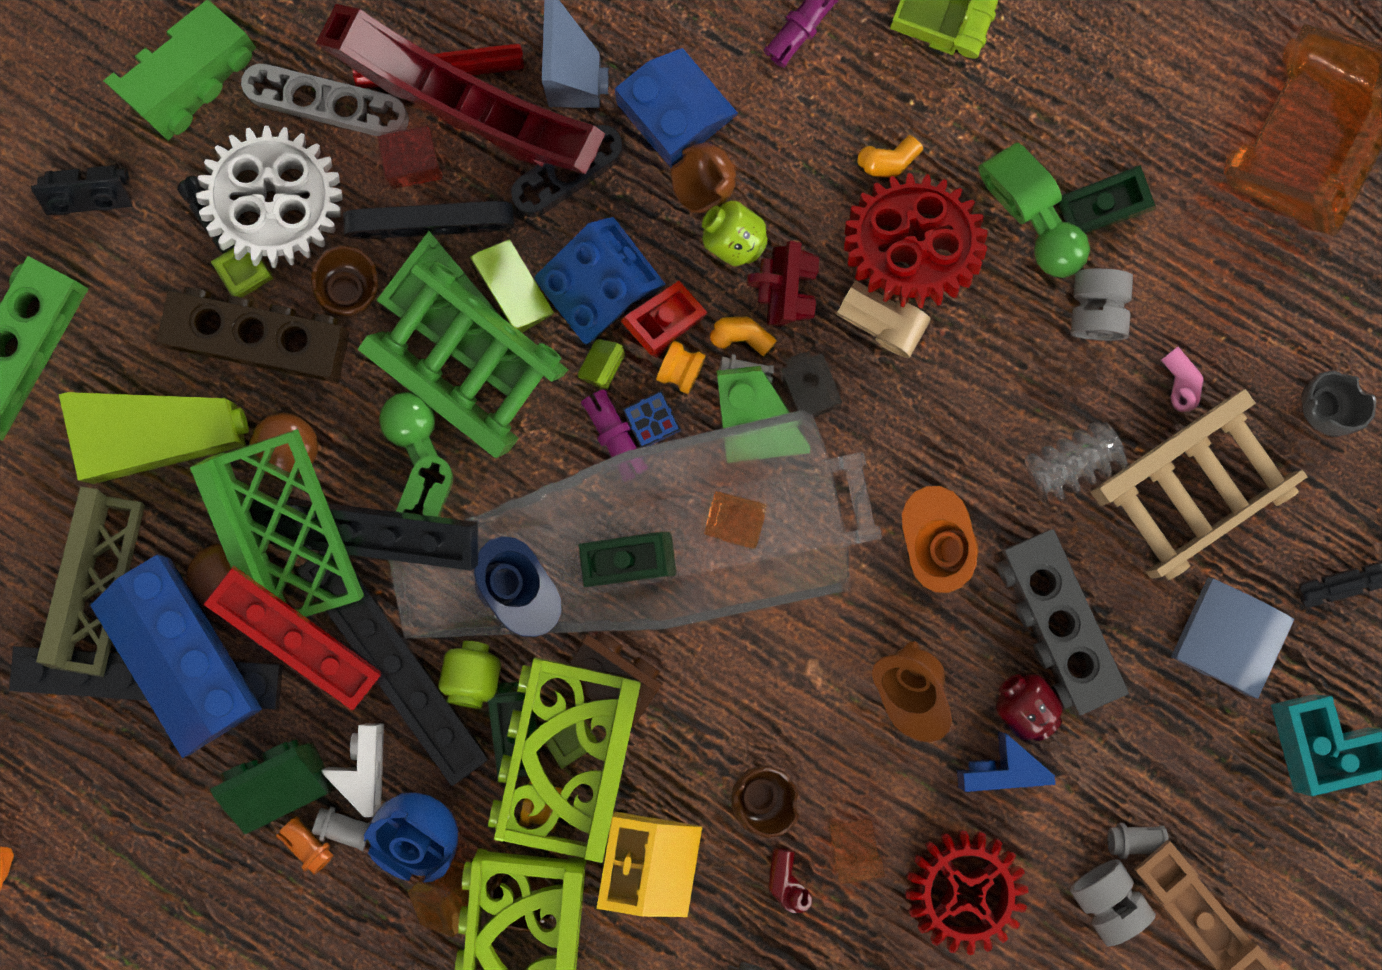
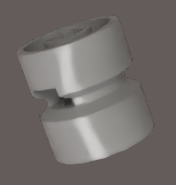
M1102 268L1079 270L1075 274L1074 298L1080 302V305L1072 310L1071 335L1078 338L1101 341L1129 338L1131 313L1124 306L1132 301L1133 274L1121 270Z
M1118 859L1110 860L1095 867L1078 879L1070 889L1083 912L1094 915L1091 924L1108 947L1121 944L1133 938L1153 922L1156 915L1142 893L1132 892L1131 889L1134 881Z

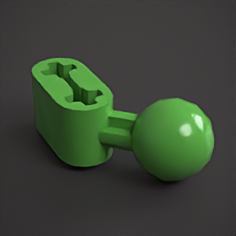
M1016 142L978 166L985 186L1001 205L1020 224L1031 221L1038 234L1034 247L1036 263L1045 273L1053 277L1066 278L1076 274L1087 263L1090 252L1087 235L1079 227L1060 220L1053 207L1062 200L1060 189L1052 175L1023 145Z
M407 391L397 393L387 399L380 410L379 416L381 432L391 443L406 448L414 466L396 512L416 511L427 489V481L421 476L423 470L431 471L434 465L440 466L439 473L445 477L442 484H433L422 507H424L423 515L440 517L453 484L452 469L445 460L438 457L430 439L436 421L434 409L415 394Z

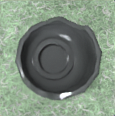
M1331 370L1317 374L1304 387L1302 392L1303 413L1308 423L1324 435L1330 437L1349 435L1366 428L1374 419L1376 397L1373 394H1366L1359 386V377Z

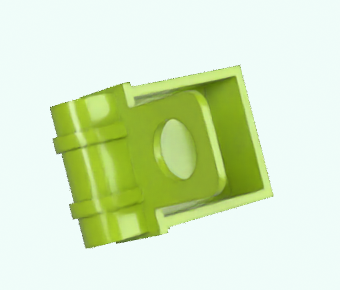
M900 0L890 29L930 43L929 47L947 54L954 55L955 50H958L962 56L976 59L980 54L981 48L986 44V34L990 23L995 19L998 0Z

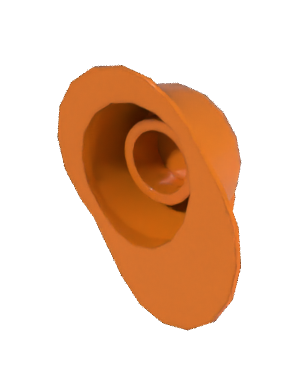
M926 486L915 491L906 501L902 512V528L909 553L910 565L915 578L923 587L938 593H950L962 588L972 578L977 566L978 542L973 533L969 513L964 502L947 488L942 486Z

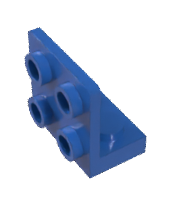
M614 217L588 223L534 277L536 283L584 344L593 342L632 304L655 295L666 285Z

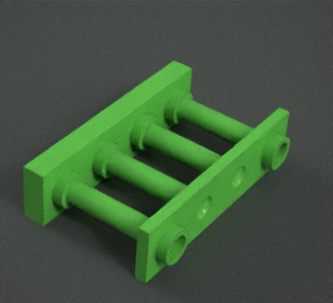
M438 261L415 264L411 272L425 282L392 332L385 333L382 331L367 335L357 350L494 458H498L508 453L519 439L510 431L511 426L509 423L543 376L552 382L564 377L569 369L560 363L561 357L555 350L543 343L535 344L456 282L457 276L449 267ZM440 294L460 311L428 357L419 360L407 350L408 344L406 342ZM476 322L495 338L462 385L454 387L441 377L443 373L440 369L472 323ZM510 349L527 362L529 366L495 413L488 414L475 404L477 402L475 396L507 350Z

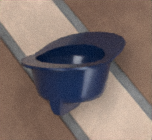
M506 536L491 539L479 549L478 566L474 568V587L478 598L486 607L493 611L497 619L509 631L522 637L534 638L547 634L558 623L562 612L561 597L533 551L527 544L517 538Z

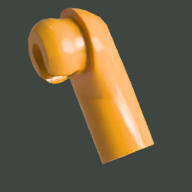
M747 316L723 317L715 322L714 329L710 332L711 342L720 349H726L732 342L745 341L763 357L777 342L771 334Z

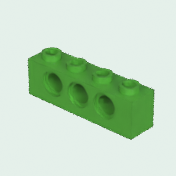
M27 256L24 263L19 264L12 272L9 280L10 288L2 302H0V440L2 441L89 289L30 256ZM39 299V311L35 316L28 318L26 313L28 305L33 300ZM16 337L18 340L17 350L14 354L7 357L5 346L10 339Z

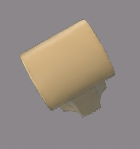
M855 280L836 315L875 336V340L890 352L904 358H910L931 318L925 312L909 303L905 307H900L899 300L896 302L892 300L884 302L883 295L876 291L869 293L867 286Z

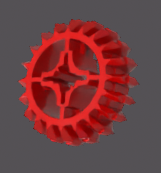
M964 829L958 831L957 844L953 843L949 834L943 833L941 834L943 849L938 850L929 841L925 844V847L932 854V857L928 861L920 855H915L913 861L922 867L923 870L921 874L914 871L907 872V879L919 884V888L905 890V897L910 900H920L919 903L912 905L908 912L911 917L926 915L919 921L917 928L922 934L934 928L930 941L936 946L941 944L948 936L946 942L947 949L951 953H955L958 950L961 940H963V946L968 955L975 953V941L978 940L985 951H991L992 942L989 938L990 936L995 934L1004 943L1008 940V937L1001 930L1002 927L1007 923L1011 928H1019L1020 923L1011 916L1012 911L1026 912L1027 906L1015 900V896L1027 894L1028 887L1024 884L1013 883V881L1025 875L1024 869L1020 866L1008 868L1014 862L1016 855L1010 850L999 855L1003 843L995 838L990 841L985 848L986 834L977 831L972 844H970L968 832ZM962 856H977L988 860L990 863L983 869L978 867L970 873H963L953 865L951 860ZM941 870L947 880L948 887L946 893L939 899L940 904L933 908L931 900L932 884L938 871ZM954 875L970 887L976 884V889L971 890L975 893L973 898L978 903L979 908L964 897L957 899L956 895L961 893L957 890L959 884L953 878ZM999 876L1001 886L1000 899L992 913L986 903V894L989 888L995 884L993 879ZM962 911H970L981 920V923L970 927H957L943 920L950 914L955 917Z

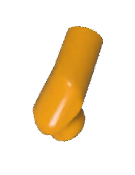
M908 135L894 150L876 149L873 146L864 147L859 152L857 161L858 165L871 176L897 177L924 149L916 138Z

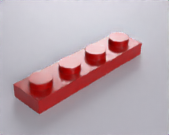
M234 565L203 604L352 711L381 676V671Z

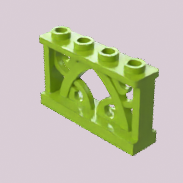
M536 657L533 658L532 667L523 665L517 692L526 693L522 711L513 710L507 736L516 738L512 756L503 755L498 776V782L506 783L503 800H493L488 827L496 828L495 841H504L572 855L599 863L603 862L641 685L639 680ZM553 678L565 680L574 691L575 706L566 709L565 698L557 691H555L557 694L556 704L553 706L544 705L540 698L542 686ZM580 680L620 688L618 698L594 700L584 703V694ZM533 709L535 714L541 719L546 720V722L526 739ZM592 718L591 731L597 725L603 726L606 729L605 738L597 743L590 741L585 731L584 720ZM576 723V733L582 747L593 757L604 761L602 771L590 770L574 776L566 783L560 794L545 774L537 751L555 734ZM522 760L532 784L522 785L515 789ZM578 785H589L593 790V797L590 801H581L578 794L575 797L574 805L567 801L572 791ZM527 798L534 804V809L528 816L540 813L546 803L552 809L547 821L534 829L522 827L514 815L515 807L521 799ZM559 817H561L572 826L587 833L588 838L586 843L547 834L553 829Z
M478 849L473 861L465 862L463 870L462 890H469L468 906H462L460 911L458 933L466 934L465 949H458L455 970H477L478 960L484 970H508L496 954L492 942L505 928L524 915L527 926L533 936L543 944L557 948V955L541 957L532 962L525 970H576L587 860L577 857H568V860ZM495 874H508L519 884L522 896L514 900L511 888L501 883L500 887L504 895L501 898L494 899L488 894L487 881ZM527 876L561 879L563 884L531 892ZM483 908L493 916L481 929ZM540 909L541 920L545 915H553L556 918L557 924L551 929L542 928L536 919L535 910Z

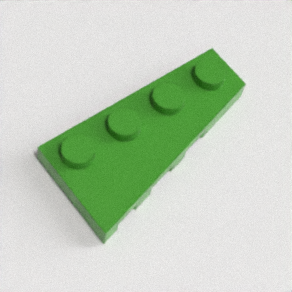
M430 231L427 232L376 300L401 319L425 284V282L411 272L415 264L438 261L449 267L456 274V282L495 311ZM439 294L415 330L436 345L460 310ZM473 322L451 356L472 370L495 337L476 322ZM508 349L486 382L505 396H508L529 364Z

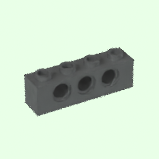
M1054 529L1044 531L997 552L1001 560L996 563L998 573L1006 587L1013 586L1019 600L1015 604L1017 615L1025 628L1031 626L1038 641V643L1033 645L1034 652L1041 666L1044 669L1050 668L1057 683L1052 685V689L1060 698L1064 706L1063 710L1069 709L1070 714L1081 716L1128 695L1127 687ZM1037 570L1043 572L1049 579V588L1042 596L1035 594L1030 587V577ZM1056 611L1064 614L1068 622L1066 632L1059 637L1050 631L1048 625L1050 616ZM1075 652L1082 654L1086 660V669L1079 677L1072 676L1067 667L1069 657Z

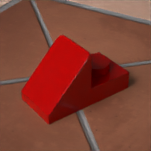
M677 281L627 314L621 322L650 355L658 358L673 340L698 324L708 312L680 281Z

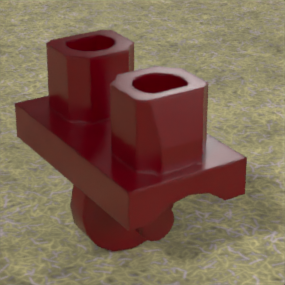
M787 241L786 246L774 247L772 259H761L760 273L747 275L746 284L759 289L758 303L768 304L766 325L779 327L791 322L807 321L815 317V296L799 294L798 285L799 280L811 281L816 279L819 272L820 257L801 250L802 242Z

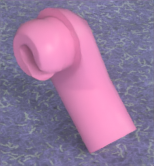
M1178 346L1162 358L1161 361L1175 376L1171 393L1173 407L1180 412H1190L1200 402L1203 376Z

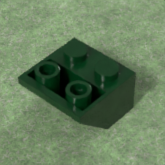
M297 739L289 743L284 742L262 753L265 762L261 764L255 759L220 774L223 783L210 789L214 799L244 834L257 830L336 790L335 786L321 772L322 769H325V765L314 742L300 745Z

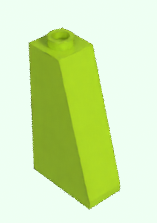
M75 392L59 394L78 481L96 484L246 446L243 434L249 432L245 412L242 408H237L235 403L226 398Z

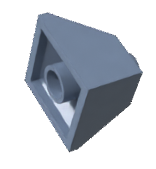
M544 0L542 84L548 106L600 108V95L608 94L609 68L601 67L599 51L560 0Z

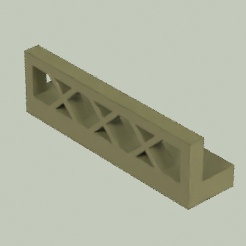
M80 486L36 660L37 663L51 669L104 677L112 641L99 619L90 623L83 610L87 599L100 591L103 593L107 586L129 572L145 508L142 502L107 497L98 489ZM108 509L130 511L127 527L111 537L104 526ZM103 535L106 541L100 544ZM123 541L122 548L120 550L117 544ZM111 548L119 559L117 568L101 580L94 569L96 558ZM92 578L96 584L89 588ZM80 622H82L85 627L78 631ZM102 626L101 634L99 636L96 630ZM90 634L97 645L93 665L72 662L75 644Z

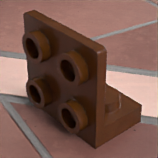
M599 631L596 637L586 633L581 640L583 642L582 646L569 665L639 680L641 685L632 722V728H634L663 685L661 681L656 679L661 671L639 656L634 662L620 654L624 646L606 633ZM580 680L583 694L592 701L618 698L620 688Z

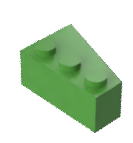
M209 0L204 1L167 30V35L171 39L156 51L151 53L147 48H144L135 55V59L139 64L128 73L119 78L113 72L103 80L168 141L174 135L181 134L190 126L193 120L192 115L204 103H210L220 94L224 81L233 72L242 70L250 62L252 52L257 48L248 35Z

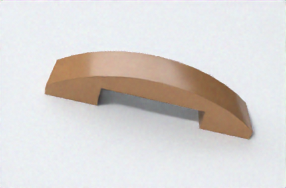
M1169 840L1165 841L1134 869L1162 908L1215 970H1278L1262 949L1247 937L1199 880L1197 872Z

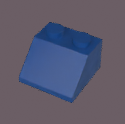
M683 48L649 60L615 88L617 105L670 168L683 158V149L691 147L693 144L704 143L738 114Z

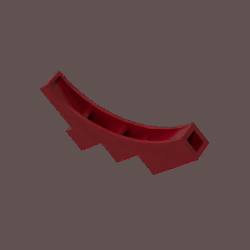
M335 4L315 43L394 97L421 104L453 127L483 136L517 160L541 167L544 163L586 174L605 136L603 131L592 124L541 108L477 79L410 42L359 8Z

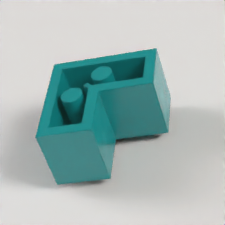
M1312 694L1271 704L1294 792L1316 796L1382 780V729L1367 727L1342 733L1333 696Z

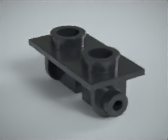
M118 164L87 168L86 180H81L82 174L79 169L46 171L44 176H38L37 185H31V190L46 215H67L76 212L108 211L114 208L133 207V202L124 185H129L130 183L128 169L126 167L119 168Z

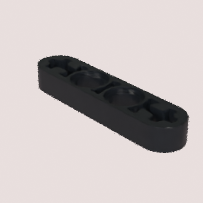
M503 201L354 209L343 213L344 236L350 239L361 240L425 236L428 231L432 235L506 231L514 228L513 204Z

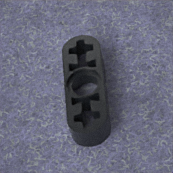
M607 125L596 126L605 133L603 142L613 141L610 145L611 154L605 156L604 153L598 152L591 163L594 167L587 170L586 174L579 173V176L572 182L566 183L557 179L555 176L557 166L544 163L542 167L537 165L518 178L511 190L512 200L518 212L526 217H539L615 166L620 161L623 153L622 140L619 133ZM548 173L551 184L558 191L555 194H551L548 186L538 194L540 198L538 204L534 205L531 201L522 203L521 201L525 198L523 190L530 186L533 191H536L546 185L541 176Z

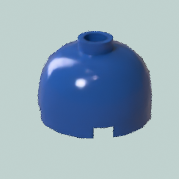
M416 792L401 793L384 802L378 809L364 834V842L368 839L371 844L368 854L379 867L389 874L407 881L410 880L412 874L426 876L423 882H432L443 877L452 863L458 846V827L452 812L439 800L430 795Z

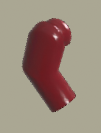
M773 848L768 889L785 910L791 913H804L812 905V895L792 875L795 851Z

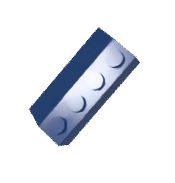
M158 554L117 578L90 605L182 759L262 710L171 558Z

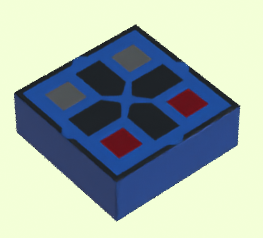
M662 390L622 409L641 450L681 431Z

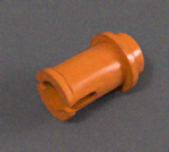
M298 816L290 820L276 835V838L281 840L303 863L301 869L304 872L310 870L315 875L334 857L329 851L331 845L328 842L323 844L301 822Z

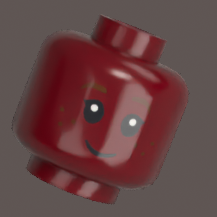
M1015 674L1002 683L999 688L1001 695L997 699L996 710L1016 737L1023 740L1033 739L1034 741H1042L1051 736L1060 727L1064 706L1058 695L1042 676L1030 674L1022 677L1020 674Z

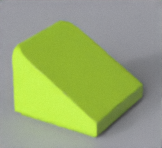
M597 339L582 364L578 377L601 390L608 389L625 357L623 346L616 342Z

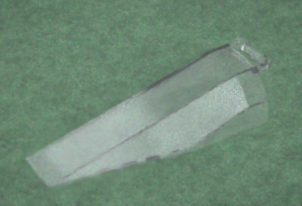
M805 410L629 450L583 469L566 479L538 488L537 491L500 504L499 507L465 519L478 522V552L489 540L506 536L517 538L527 544L536 555L561 597V615L558 623L548 633L668 629L850 591L849 546L882 539L880 526H875L863 473L862 467L866 466L864 452L829 459L814 417ZM846 472L858 530L845 532L833 473ZM655 532H671L676 576L583 587L578 544ZM389 560L404 639L515 634L509 631L497 619L493 611L486 607L478 598L474 587V569L468 571Z

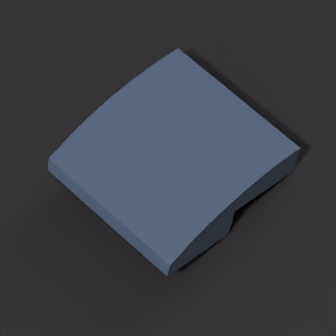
M1208 577L1171 657L1203 675L1221 681L1246 696L1258 699L1293 624L1294 618L1236 588Z

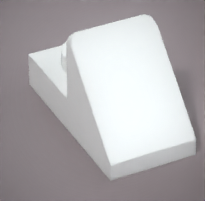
M382 723L358 725V733L352 734L350 757L351 760H357V768L328 767L321 770L323 775L363 817H374L381 807L384 724Z

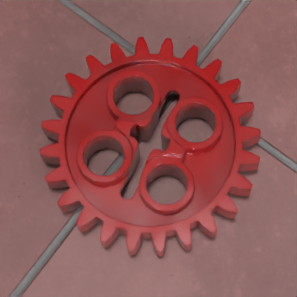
M911 173L907 174L906 182L902 185L899 184L894 176H891L888 189H885L876 182L873 186L872 196L862 193L859 206L851 207L850 220L846 221L844 234L846 237L843 248L844 251L850 252L848 253L847 265L849 267L858 266L855 279L860 281L870 278L867 290L869 293L876 291L880 287L884 289V302L890 300L894 294L899 295L900 307H905L909 298H915L919 309L923 308L926 297H931L935 304L939 306L942 303L943 292H946L954 299L957 298L960 289L959 285L969 288L973 279L972 274L979 275L983 263L981 260H984L987 246L984 243L988 231L981 228L984 216L983 214H972L975 201L968 200L961 203L960 199L963 189L958 188L951 193L946 192L947 180L945 179L937 187L931 186V178L928 174L925 175L921 184L915 183ZM928 213L932 214L936 218L928 219L924 218L920 214ZM888 225L893 227L895 230L886 231L881 229L879 226ZM936 250H947L952 255H940ZM902 261L906 262L911 267L901 268L896 266L894 263Z

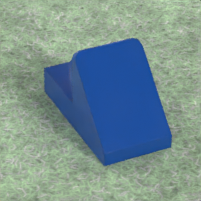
M998 731L1001 767H996L995 760H976L968 762L969 769L957 770L958 788L964 792L1056 785L1055 775L1009 735Z

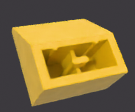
M614 811L596 909L647 917H688L702 826Z

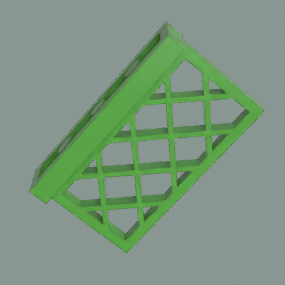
M298 429L227 453L223 452L208 457L190 467L230 567L234 565L285 603L283 590L287 582L308 592L303 606L294 608L305 617L359 601L364 597ZM289 444L295 459L291 473L269 463L275 447ZM264 451L262 458L254 455ZM242 459L258 467L250 486L236 479L230 462ZM265 471L286 482L279 501L258 490ZM293 486L309 494L312 505L308 515L286 505ZM254 499L275 510L268 527L253 521L249 509ZM282 514L303 524L296 542L274 532ZM310 528L325 535L329 544L325 556L303 546ZM270 541L292 551L284 569L269 561L266 550ZM298 555L320 566L313 584L291 573ZM326 570L342 577L347 589L346 593L334 595L319 587ZM315 596L321 599L320 601L312 603Z

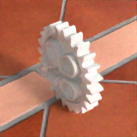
M264 126L262 137L256 138L250 128H247V141L242 143L234 135H230L232 148L228 151L217 145L215 150L219 161L216 162L208 159L204 161L206 170L211 175L198 176L199 185L206 190L196 193V198L199 204L206 206L199 211L202 221H212L206 227L209 236L214 237L222 234L218 241L222 250L228 249L234 244V256L238 261L247 252L251 253L253 266H257L260 263L262 256H268L271 267L276 268L278 256L283 255L290 265H294V252L298 250L305 257L310 258L311 254L308 244L312 242L317 246L324 247L325 241L320 232L334 233L335 224L329 218L341 217V207L334 204V202L343 200L342 190L333 188L340 183L338 172H328L332 168L330 156L318 159L321 153L318 143L305 149L306 140L305 135L302 133L294 141H290L288 130L285 127L280 131L278 137H272L269 126ZM288 169H297L303 173L300 179L293 182L280 178L282 173ZM244 170H253L258 173L256 179L249 183H242L236 180L237 175ZM269 191L276 193L273 197V202H265L267 192ZM304 193H308L310 195L309 198L303 199L300 196ZM232 195H239V196H240V197H239L238 199H236V200H231V199H230V197H231ZM291 210H298L305 215L303 220L296 224H289L282 220L284 214ZM252 211L260 215L258 221L252 225H242L237 222L239 216L244 212Z

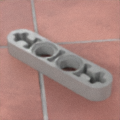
M259 63L245 70L241 78V87L245 95L253 104L262 108L390 139L400 136L408 126L409 116L403 103L398 98L389 94ZM264 77H267L274 87L283 89V101H280L282 97L276 90L267 88L259 95V92L253 86L254 83H262ZM304 85L311 86L316 91L315 100L305 107L296 105L293 101L295 91ZM344 96H352L358 102L356 112L348 117H341L335 113L337 100ZM367 101H371L369 106L373 112L386 114L389 107L393 108L395 115L398 117L397 121L390 120L387 126H383L378 116L367 113Z

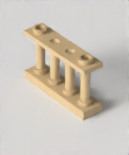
M1246 389L1231 395L1090 491L1099 506L1111 503L1112 501L1117 507L1121 505L1158 557L1160 562L1145 571L1150 579L1165 575L1167 580H1171L1180 575L1191 566L1187 561L1189 558L1272 501L1278 506L1299 493L1296 485L1307 478L1303 470L1289 473L1283 477L1244 421L1248 418L1244 411L1256 404ZM1219 428L1224 433L1230 432L1268 486V488L1249 501L1244 498L1209 448L1211 441L1208 436ZM1184 452L1189 458L1194 456L1232 511L1212 526L1172 471L1176 467L1171 461ZM1147 477H1150L1152 482H1159L1196 535L1195 538L1176 551L1136 496L1139 493L1136 485Z

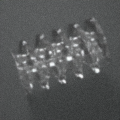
M1095 421L1088 425L1087 433L1084 430H1076L1072 434V441L1062 437L1056 442V449L1046 445L1041 449L1040 457L1034 453H1030L1025 457V466L1030 479L1044 501H1048L1047 494L1050 492L1058 500H1064L1063 486L1066 484L1075 493L1080 492L1079 478L1082 476L1089 484H1096L1094 471L1096 469H1099L1107 478L1112 476L1110 465L1112 461H1115L1123 470L1128 467L1122 442L1113 428L1107 422H1103L1102 425Z

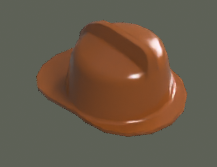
M910 641L894 655L881 657L874 663L872 669L873 681L893 725L904 735L916 741L933 742L941 740L949 732L952 724L951 709L944 693L945 672L941 662L928 651L920 649L916 641Z

